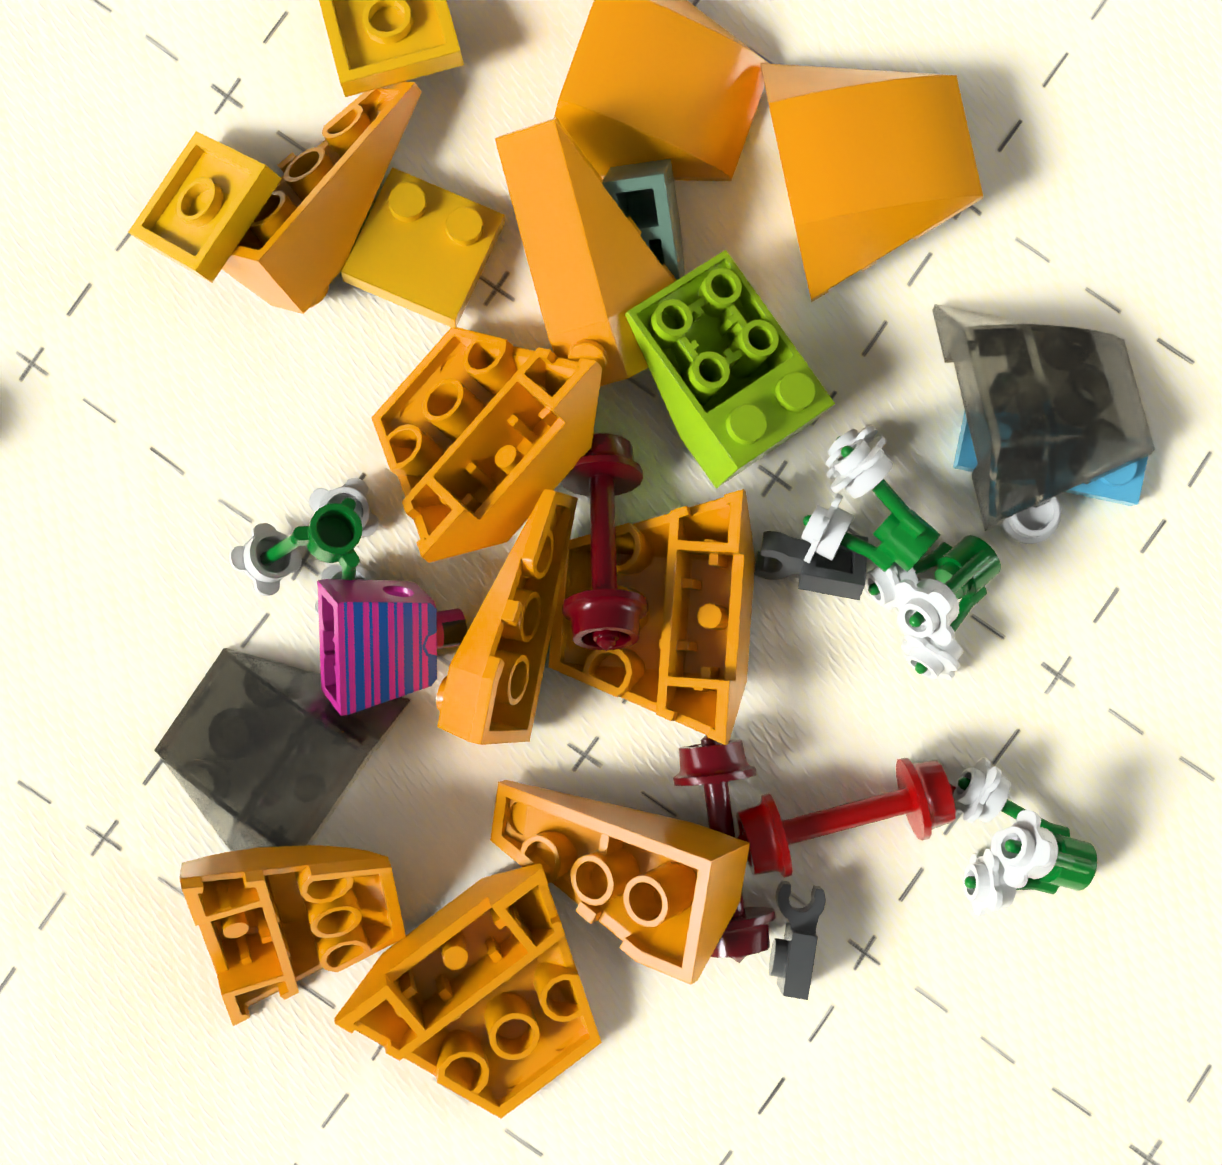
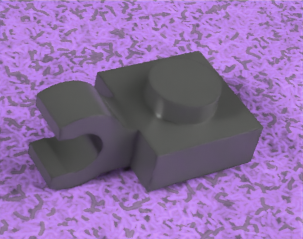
M777 531L763 532L761 551L757 552L754 575L764 579L778 580L792 574H799L798 589L860 600L865 587L866 557L840 545L832 561L815 553L809 564L804 559L811 543ZM854 535V536H856V537H858V538H860V539H862V540L868 542V537L859 536V535Z
M781 880L776 889L775 899L779 910L787 918L788 923L785 926L784 939L774 938L769 959V976L777 977V986L782 996L808 1000L818 940L816 928L819 916L825 907V892L820 886L813 885L810 903L803 908H795L790 905L789 901L791 884L789 881Z

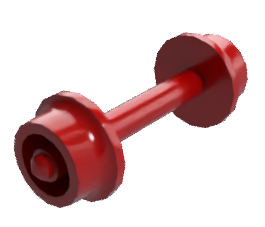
M904 757L897 759L896 778L899 790L781 820L771 794L761 795L760 802L757 805L736 812L739 830L737 838L750 843L747 862L753 875L777 871L785 878L792 876L793 872L789 845L904 814H906L909 824L919 840L930 839L933 829L955 821L956 809L953 794L956 787L949 783L947 775L938 760L912 763L909 758Z

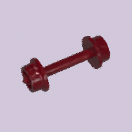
M609 433L593 434L591 449L579 459L574 468L561 481L563 487L570 492L590 497L592 590L582 591L565 599L562 605V614L567 620L571 621L572 638L576 645L587 649L605 651L622 649L637 643L640 633V619L645 617L648 612V602L644 596L633 591L617 589L615 496L633 491L640 486L643 480V470L640 464L634 461L631 442L623 436Z
M705 735L700 740L701 744L679 748L680 771L673 777L674 786L703 785L709 828L735 837L728 781L756 776V767L750 766L747 763L742 740H730L728 745H724ZM742 891L740 903L711 957L731 958L740 964L747 955L768 950L770 948L769 924L776 919L775 910L770 907H745Z

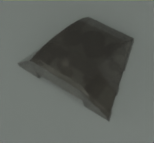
M934 304L932 312L944 362L954 363L978 463L971 476L985 532L1001 525L1006 518L1032 506L1035 508L1042 506L1062 492L1082 483L1087 485L1153 453L1155 447L1124 339L1097 330L1014 319Z
M223 648L154 751L230 851L257 847L312 845L373 753L379 750L412 699L402 696L349 715L341 716L321 690V674L230 648Z

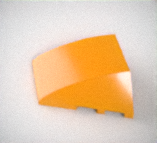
M594 0L561 90L554 118L557 117L602 179H604L610 167L671 159L674 180L732 181L765 87L760 63H770L687 0Z
M760 63L811 302L827 294L830 288L861 270L863 272L877 263L876 260L909 240H916L983 199L957 75Z
M458 327L456 329L450 328L378 409L371 419L390 471L398 476L405 498L402 500V504L406 514L414 520L420 536V540L416 543L423 559L430 563L508 542L529 518L543 490H554L574 468L579 459L591 449L602 375V367L597 361L580 357L577 362L557 357L549 349L538 347L535 351L513 346L507 339Z
M742 489L728 493L722 498L692 507L684 506L670 510L668 514L634 524L626 523L616 526L617 589L636 592L644 596L648 602V612L645 617L640 619V633L637 643L622 649L592 650L580 647L573 641L571 621L567 620L562 614V605L564 600L571 595L592 590L591 534L571 539L569 541L551 632L548 667L610 695L621 697L653 711L656 715L669 721H675L694 729L719 743L728 745L747 683L755 553L746 490Z
M322 845L257 847L205 856L182 862L179 876L181 889L195 926L199 925L217 974L222 999L233 1026L250 1018L249 1006L279 991L280 997L285 1000L299 993L297 982L323 968L332 972H340L406 938L392 867L389 858L378 853L362 849Z
M541 863L481 878L408 933L406 938L396 942L384 951L334 1018L335 1025L351 1034L356 1030L384 1046L386 1054L399 1061L405 1058L436 1076L437 1083L500 1119L602 1043Z

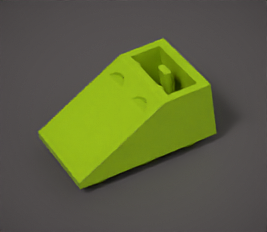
M727 250L719 253L644 300L625 314L681 440L716 489L804 430L835 404Z

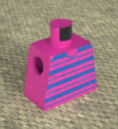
M317 580L321 691L341 716L349 715L431 687L437 680V649L460 646L467 633V623L461 609L437 611L435 601L415 582L402 580Z

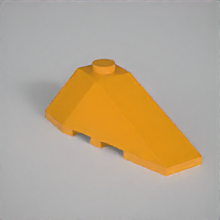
M404 81L363 92L324 125L322 135L325 140L321 144L302 152L298 156L292 152L278 164V167L284 173L281 176V181L222 270L268 304L304 314L309 308L321 302L328 293L329 284L345 265L422 93L417 84Z
M557 117L497 136L495 142L547 335L554 354L557 357L577 362L580 357L597 361L602 367L600 386L628 379L649 368L625 314L677 279L665 263L662 265L640 236L642 233L630 216H625L603 186L601 176Z
M543 490L449 665L448 675L440 683L437 693V708L440 711L438 728L468 742L480 745L530 742L578 498L554 490Z
M509 780L498 782L490 841L522 867L541 863L547 882H552L578 904L575 911L590 924L599 921L623 942L619 948L634 961L690 985L698 981L740 903L750 846L749 842L696 823Z

